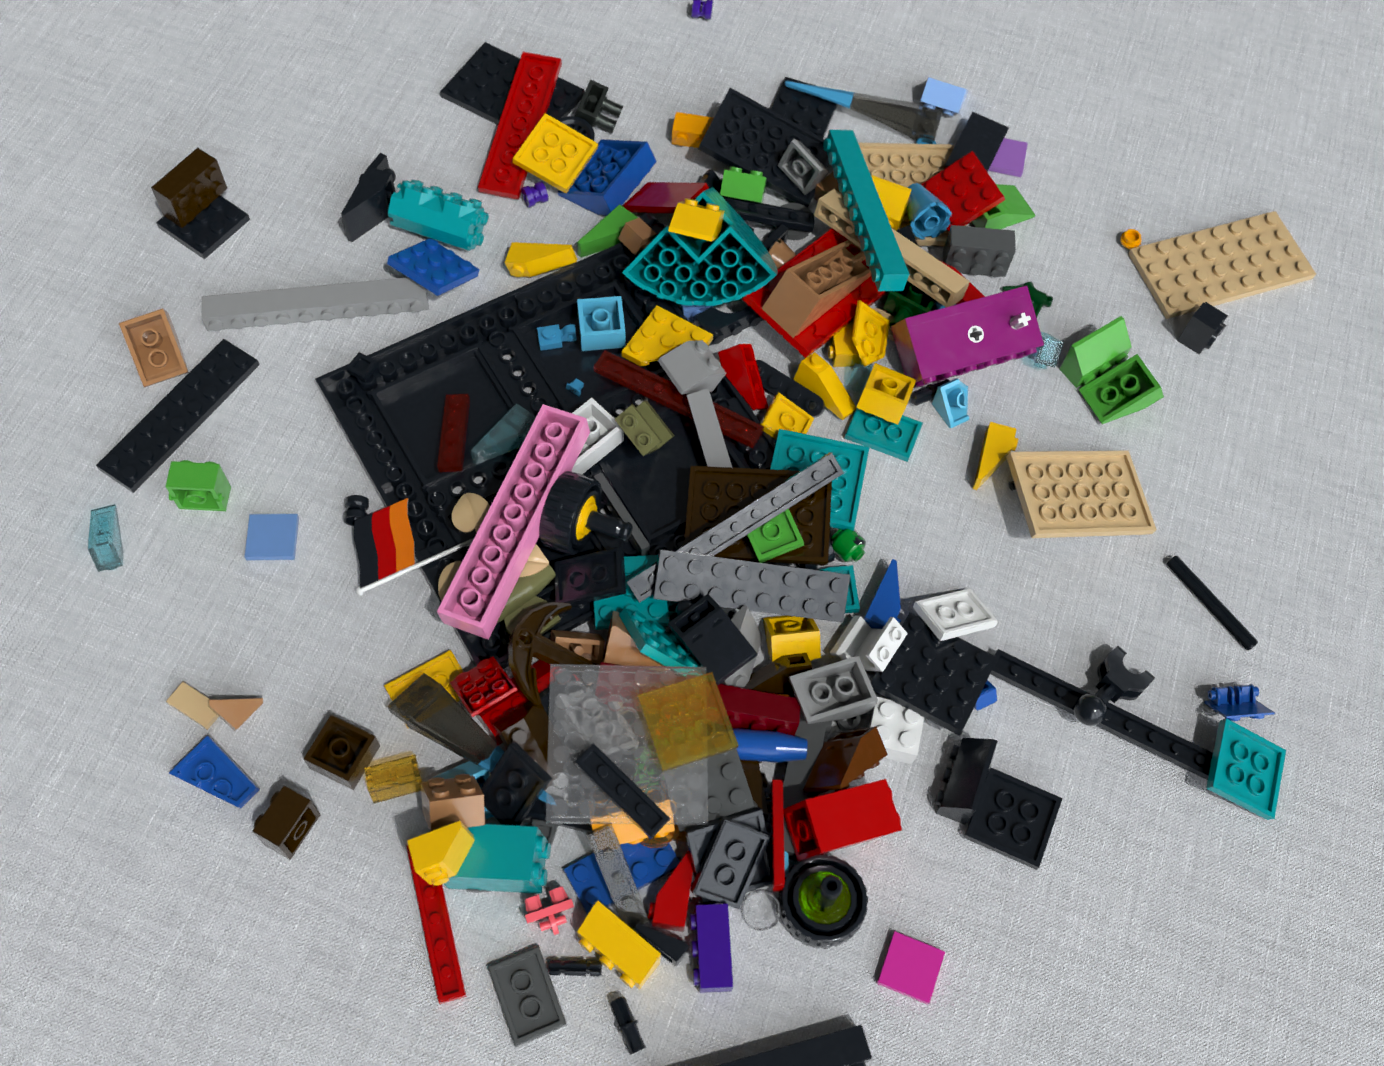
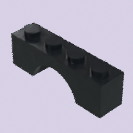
M749 305L735 313L722 312L712 307L695 315L694 325L713 334L710 346L722 342L731 335H737L750 326L754 327L764 319Z

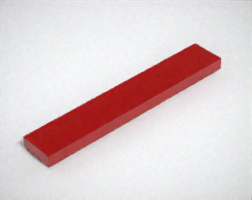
M406 845L439 1004H444L467 997L443 884L437 886L430 885L415 872L409 846Z

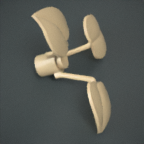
M474 493L463 494L452 511L454 526L461 532L468 533L474 529L478 532L490 505L480 495ZM535 544L519 577L537 574L549 565V561L537 544ZM461 561L450 563L440 575L438 591L441 602L462 563Z

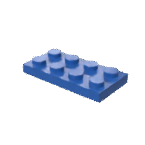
M666 836L661 838L653 837L652 839L648 837L637 844L624 843L609 851L600 849L565 868L564 872L588 915L597 901L607 908L674 871L680 861Z

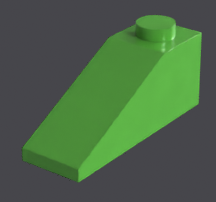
M619 204L577 242L578 256L582 258L621 243L618 238L625 223L638 217Z

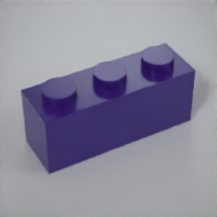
M728 904L696 905L695 913L690 914L691 930H696V941H692V958L697 957L698 968L693 969L694 986L699 985V993L731 992L733 989Z

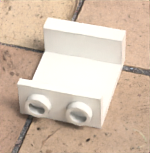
M854 616L830 651V654L837 662L859 656L865 670L883 672L906 637L907 632L894 617L889 618L883 629H872L861 616Z

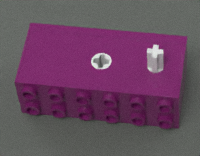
M1027 286L905 318L891 326L904 375L916 379V387L924 386L934 381H942L955 375H963L973 370H981L991 365H999L1009 360L1020 359L1037 353L1036 348L1044 346Z

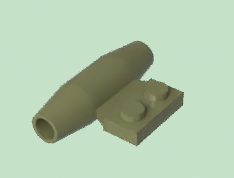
M550 565L537 574L519 577L497 621L499 623L504 620L506 632L510 637L514 628L529 611L548 603L546 600L537 597V595L556 576ZM556 616L545 627L543 626L541 635L559 623L561 618Z

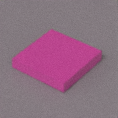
M894 931L877 984L928 1005L945 951Z

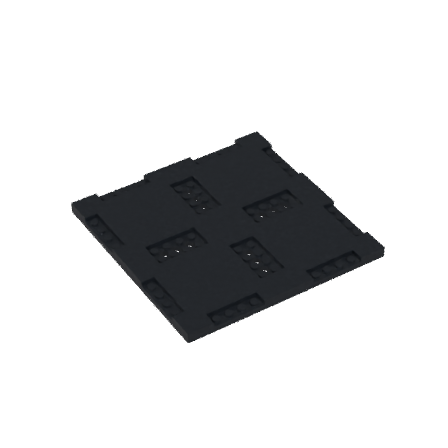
M622 242L367 355L377 361L379 366L366 382L347 373L346 367L349 364L315 379L318 389L351 443L384 506L388 507L406 498L409 499L408 519L414 539L415 561L417 563L475 538L477 534L475 529L465 533L454 526L452 522L454 506L461 496L466 493L480 495L491 506L543 404L573 413L590 398H593L614 418L619 416L616 413L617 409H627L632 404L637 407L639 405L635 403L636 400H647L674 434V437L661 448L643 456L624 432V441L583 473V475L594 478L595 475L603 473L650 544L649 555H658L659 549L674 551L684 544L691 466H707L687 394H680L658 361L649 362V365L640 367L622 357V350L624 348L581 350L577 299L621 296L626 345L656 306L688 321L675 302L658 298L657 295L645 289L643 290L622 273L638 256H635ZM559 324V329H562L566 325H575L577 340L564 341L561 348L541 351L538 327ZM506 354H512L514 355V358L510 360H505L503 356ZM517 370L525 372L522 376L513 375ZM724 376L713 392H710L732 468L770 469L776 444L770 435L759 428L760 421L729 379ZM575 379L583 382L584 387L580 390L581 395L578 396L566 389V384H570ZM529 386L535 388V391L532 393H526L523 390ZM664 390L666 394L658 396L655 394V391ZM499 466L507 469L502 474L494 472L495 468ZM478 476L486 478L485 482L477 484L473 480ZM457 486L465 488L461 494H455L452 491ZM603 500L601 501L600 510L607 507ZM595 531L592 532L585 547L576 555L561 553L544 546L540 536L536 542L553 570L554 562L618 546L624 549V557L639 556L629 540L622 541L621 538H613ZM470 545L420 567L440 603L438 583L442 571L450 563L455 561L462 562ZM553 579L537 597L546 600L548 603L555 602V580ZM593 601L572 606L570 610L558 615L561 618L560 622L542 636L550 639L551 630L570 631L593 619ZM504 620L495 625L489 640L455 628L475 667L480 661L491 657L496 659L502 669L509 667L508 645L510 636L506 632Z

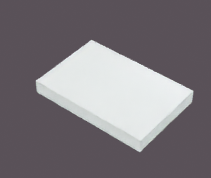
M970 588L918 600L913 605L914 610L940 641L993 628L998 622Z

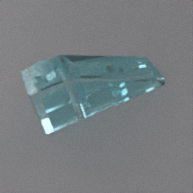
M516 403L471 450L473 462L477 465L520 448L536 416Z
M115 504L91 510L88 551L98 572L114 570L123 566L124 552Z

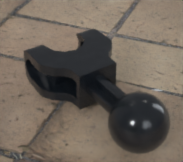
M1117 646L1097 667L1099 683L1095 687L1099 690L1095 694L1082 695L1076 700L1074 704L1075 717L1084 725H1098L1106 717V704L1110 700L1113 703L1119 699L1136 700L1155 677L1147 670L1141 674H1133L1128 671L1123 664V658L1127 653L1120 646Z

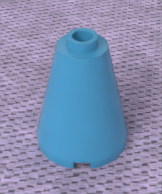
M914 183L907 188L912 189L907 205L912 232L920 239H925L928 236L932 238L937 237L950 224V209L921 184Z

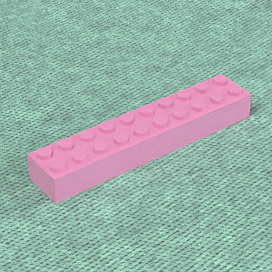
M544 404L542 405L437 610L444 624L489 640L540 536V520L547 496L558 477L564 472L572 471L590 434L586 418Z

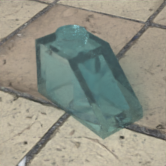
M1041 332L1044 346L1036 348L1037 353L1028 355V358L1034 362L1036 367L1046 369L1047 366L1055 368L1064 342L1049 333Z

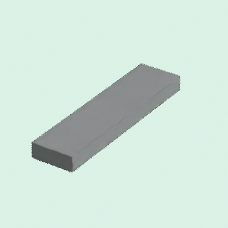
M709 388L687 394L707 466L732 468Z

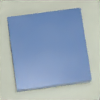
M249 514L245 548L246 561L295 560L299 524L298 514Z

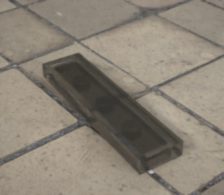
M608 823L585 833L619 919L631 929H634L638 923L645 924L650 920L612 824Z

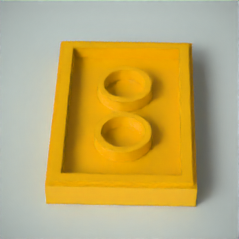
M449 650L385 684L384 687L407 729L460 701L449 682L464 671L452 651Z

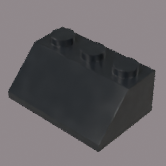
M962 738L958 745H953L949 756L953 762L951 768L946 767L942 781L946 782L944 790L938 791L935 799V804L938 805L936 814L964 825L969 821L977 810L998 742L997 740Z

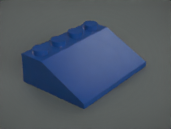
M601 139L598 143V149L567 194L560 190L557 193L560 197L598 215H608L619 204L623 205L657 161L648 142Z

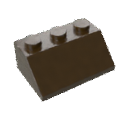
M528 702L493 723L506 749L511 743L516 742L552 777L545 790L559 781L566 770L564 757L567 755V752L542 704L536 707L531 702Z

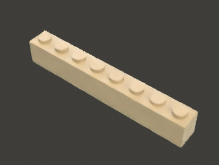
M833 189L819 198L814 216L860 247V241L858 236L855 235L853 222L849 219V211L844 205L843 195ZM892 229L910 274L907 281L945 307L953 306L964 297L970 281Z

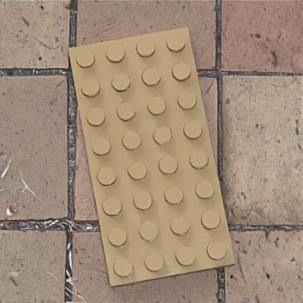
M1276 211L1132 248L1128 253L1166 319L1197 311L1202 303L1205 302L1216 306L1311 280L1316 275V272Z

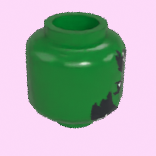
M839 529L832 536L831 545L834 553L843 562H850L852 560L857 562L864 556L865 551L863 549L865 548L866 541L855 529L854 531Z

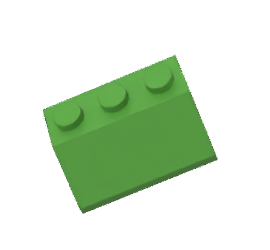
M1122 316L1116 318L1071 345L1059 370L1076 388L1082 384L1087 385L1097 375L1105 374L1112 366L1119 365L1128 359L1127 354L1132 346L1124 318Z

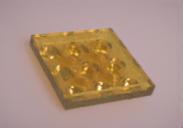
M712 672L637 695V700L662 772L738 748L739 745Z

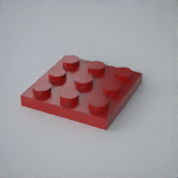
M973 151L921 184L950 209L951 215L949 219L950 224L947 228L948 232L951 225L966 226L1005 201L1004 195Z

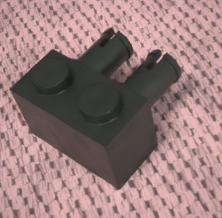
M590 79L575 117L586 120L592 127L598 126L613 133L617 121L602 115L601 112L603 110L619 118L623 105L607 99L606 94L609 87Z

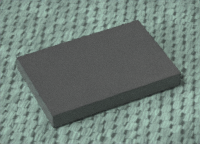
M539 946L488 966L515 1048L567 1026Z

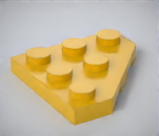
M656 306L622 350V357L640 367L649 365V362L658 361L660 357L686 341L703 340L709 346L713 340V334Z

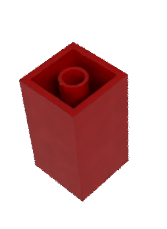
M883 779L806 799L783 809L797 860L800 861L902 831L900 815L896 811L892 799V790L888 786L887 780Z

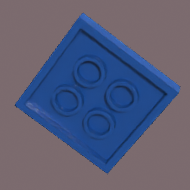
M431 238L388 256L387 261L388 265L437 296L478 277L480 270L472 265L471 262L464 260L456 255L455 252L448 250Z

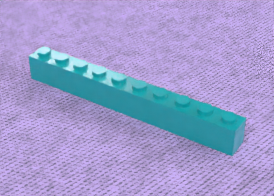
M829 130L823 144L824 151L827 152L829 164L833 168L834 178L837 179L839 184V192L842 193L844 205L849 211V219L853 222L855 235L858 236L860 241V249L864 252L866 265L869 266L872 281L875 282L878 291H903L910 274L854 131Z

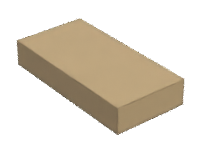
M184 682L178 686L166 701L168 705L206 730L219 717L208 707L210 699Z

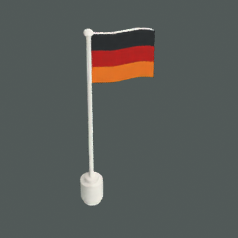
M408 498L362 517L354 523V541L360 563V587H357L356 593L362 596L365 591L471 545L474 538L415 564L414 539L408 519Z

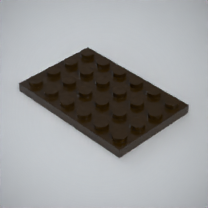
M691 466L684 544L799 471ZM832 481L789 508L804 541V546L764 562L828 565ZM747 535L714 555L717 557L758 562Z

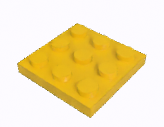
M545 113L513 157V163L567 194L598 149V143Z

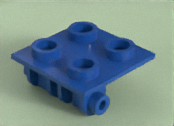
M1252 684L1233 686V688L1231 686L1213 687L1212 690L1208 691L1209 700L1204 701L1215 712L1231 721H1238L1241 717L1262 719L1265 715H1275L1274 711L1256 700V696H1259V688L1257 686L1254 687Z

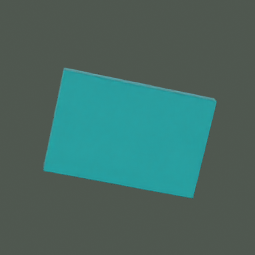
M856 408L844 439L908 462L923 422L902 415L897 425Z

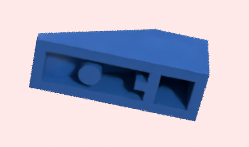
M892 559L864 618L865 622L872 629H883L890 617H894L899 624L901 622V619L897 618L901 605L897 561Z

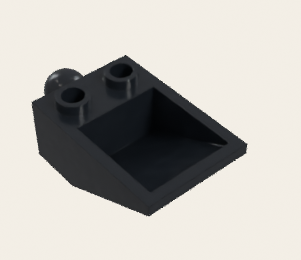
M368 166L364 174L360 175L358 185L341 212L348 241H355L388 218L391 196L393 192H396L394 186L396 174L391 168L379 170Z
M706 594L696 603L687 599L678 602L676 606L678 616L668 624L676 639L717 686L758 655L724 610L709 594Z

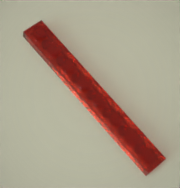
M606 350L594 365V372L693 419L687 394H680L672 382ZM713 402L722 434L754 448L764 431V426Z

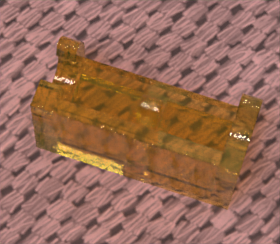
M416 754L364 768L368 791L374 804L421 791V782L423 780Z

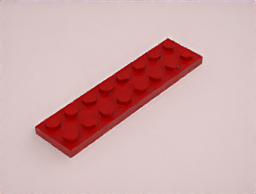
M522 52L478 185L479 192L519 200L521 188L524 185L528 172L515 165L513 157L543 115L547 113L562 66L561 58Z

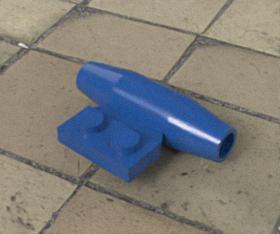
M730 728L704 732V740L731 731L740 760L775 763L806 760L807 739L777 731Z

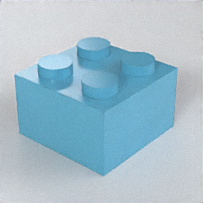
M621 296L577 299L581 350L625 348L626 332Z

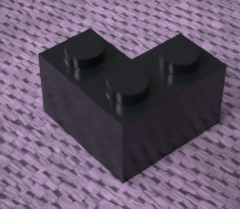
M1207 302L1202 303L1188 322L1178 342L1200 355L1204 348L1209 350L1216 340L1214 336H1220L1227 326L1224 324V321L1228 315Z

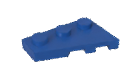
M206 736L169 772V774L238 808H242L260 790L209 736Z

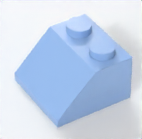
M928 77L921 101L925 102L924 107L935 110L937 106L943 108L942 113L954 116L955 112L960 113L968 90Z

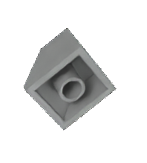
M796 139L791 141L778 164L780 169L805 195L815 189L816 185L829 172L810 150Z
M703 340L686 341L658 360L680 394H691L708 388L709 392H713L726 374L720 362L714 357Z

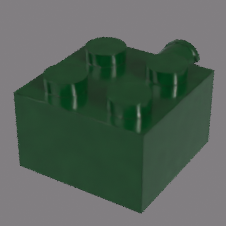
M907 281L903 291H890L883 309L895 315L889 324L891 328V326L905 318L931 312L938 301Z

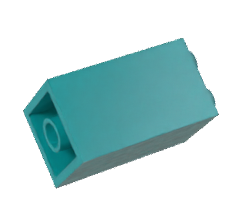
M492 824L467 827L474 835L475 841L458 873L450 877L448 882L444 883L448 889L542 893V886H545L547 883L545 861L550 858L551 845L538 827Z

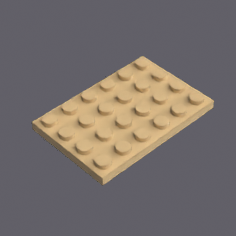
M1129 451L1010 452L1006 456L1031 538L1153 534L1157 530Z

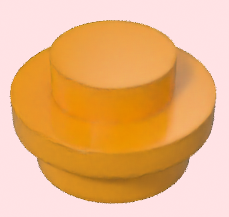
M1128 229L1122 233L1120 242L1128 249L1139 247L1141 244V234L1135 229Z

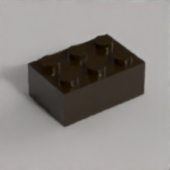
M196 148L154 184L151 189L163 216L183 228L218 196L222 195L227 189V185L217 159L200 148Z

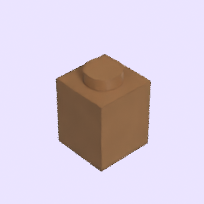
M639 217L625 223L618 239L636 256L655 239L657 234Z

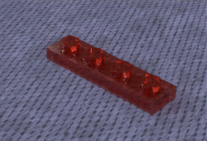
M469 394L446 395L437 465L439 472L463 470L470 406Z

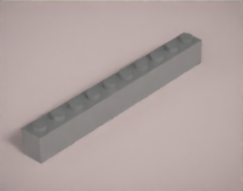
M409 277L202 296V320L207 331L429 310L428 290Z

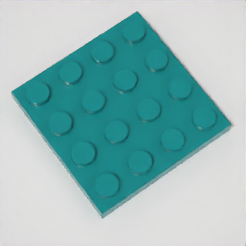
M779 429L770 469L801 471L829 452L833 453L844 474L832 481L830 527L854 531L870 447Z

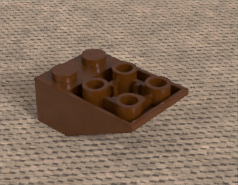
M877 726L839 732L824 742L803 788L804 792L816 791V794H822L833 789L835 792L845 790L850 787V782L864 777L866 770L880 765L879 761L888 754Z

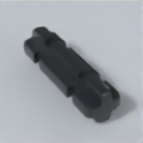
M551 960L549 962V974L559 976L560 973L564 974V976H586V974L601 976L602 963L600 961H590V963H587V961L565 960V962Z

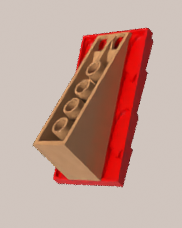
M831 228L780 267L778 274L765 286L744 296L742 300L751 306L760 317L766 320L803 357L807 358L855 319L857 301L861 300L870 307L888 291L877 290L875 282L871 278L870 268L866 265L864 252L861 251L860 247Z

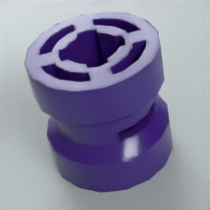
M693 0L692 17L698 18L701 16L711 20L713 0Z
M542 181L535 183L534 187L525 186L521 188L523 199L528 208L535 206L538 201L544 203L549 200L546 187Z

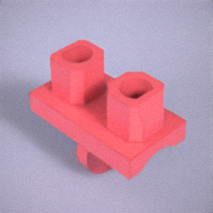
M562 886L549 891L553 905L544 909L539 895L525 899L527 924L548 917V921L539 924L541 931L552 928L554 935L559 934L557 926L567 923L565 915L554 918V914L574 907L572 899H568Z

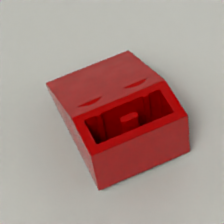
M494 657L480 661L476 667L467 672L460 673L454 680L449 682L471 717L476 716L518 690Z

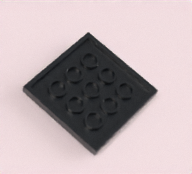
M909 612L902 625L907 635L884 671H877L871 682L873 690L960 736L998 657L959 637L940 641L922 618Z

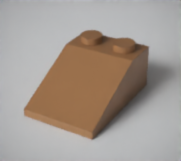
M162 308L119 323L144 387L188 373L176 331L166 310Z

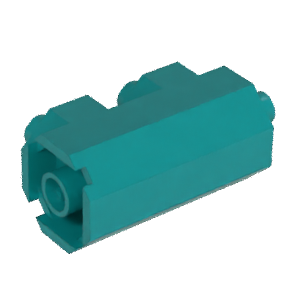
M411 179V181L403 180L402 183L398 184L397 188H400L398 193L393 192L388 209V217L393 218L390 221V225L465 250H473L476 245H482L484 240L483 228L489 219V214L484 212V207L481 206L482 201L472 198L465 200L462 199L463 195L450 192V194L443 193V189L440 187L423 186L424 182Z

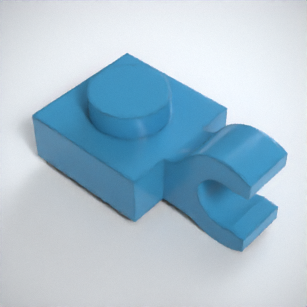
M559 324L537 328L541 351L561 348L562 342L577 340L574 324L566 325L562 329H559Z

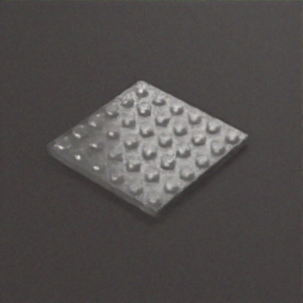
M550 664L547 773L552 779L547 784L546 823L635 824L574 764V761L594 743L671 818L667 824L707 825L706 667Z

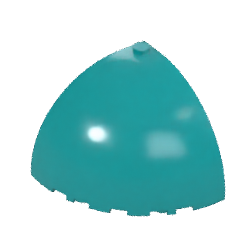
M713 187L703 191L695 200L698 201V205L706 206L707 203L719 205V210L725 211L719 238L711 242L669 232V224L622 272L634 284L643 290L645 289L657 295L658 298H664L677 304L688 306H715L739 300L765 286L778 274L776 264L763 243L741 216Z

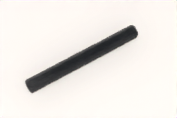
M1176 555L1167 562L1170 569L1246 650H1251L1257 645V639L1179 556Z

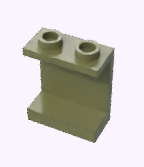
M647 400L637 407L632 404L614 419L643 456L658 450L674 437V434Z

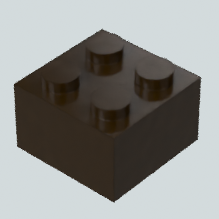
M330 715L303 760L309 769L354 790L378 751L380 744L376 736Z
M284 785L280 791L275 792L272 796L270 806L266 812L259 815L256 819L252 832L265 846L291 860L321 814L311 800Z

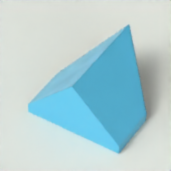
M957 378L939 386L932 405L947 426L953 428L970 420L967 415L968 386Z

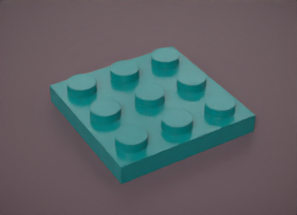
M658 555L624 557L625 580L658 560ZM627 583L626 594L593 601L595 630L609 629L612 612L617 611L621 613L624 608L632 612L635 610L639 611L651 623L656 621L661 626H669L667 600L653 599L651 595L639 603Z
M627 608L622 610L619 616L641 653L685 678L700 680L703 677L697 668L699 664L690 657V654L676 639L673 632L669 634L656 621L652 623L647 621L646 617L637 610L634 612Z
M1229 719L1219 720L1206 789L1266 820L1275 819L1286 750Z

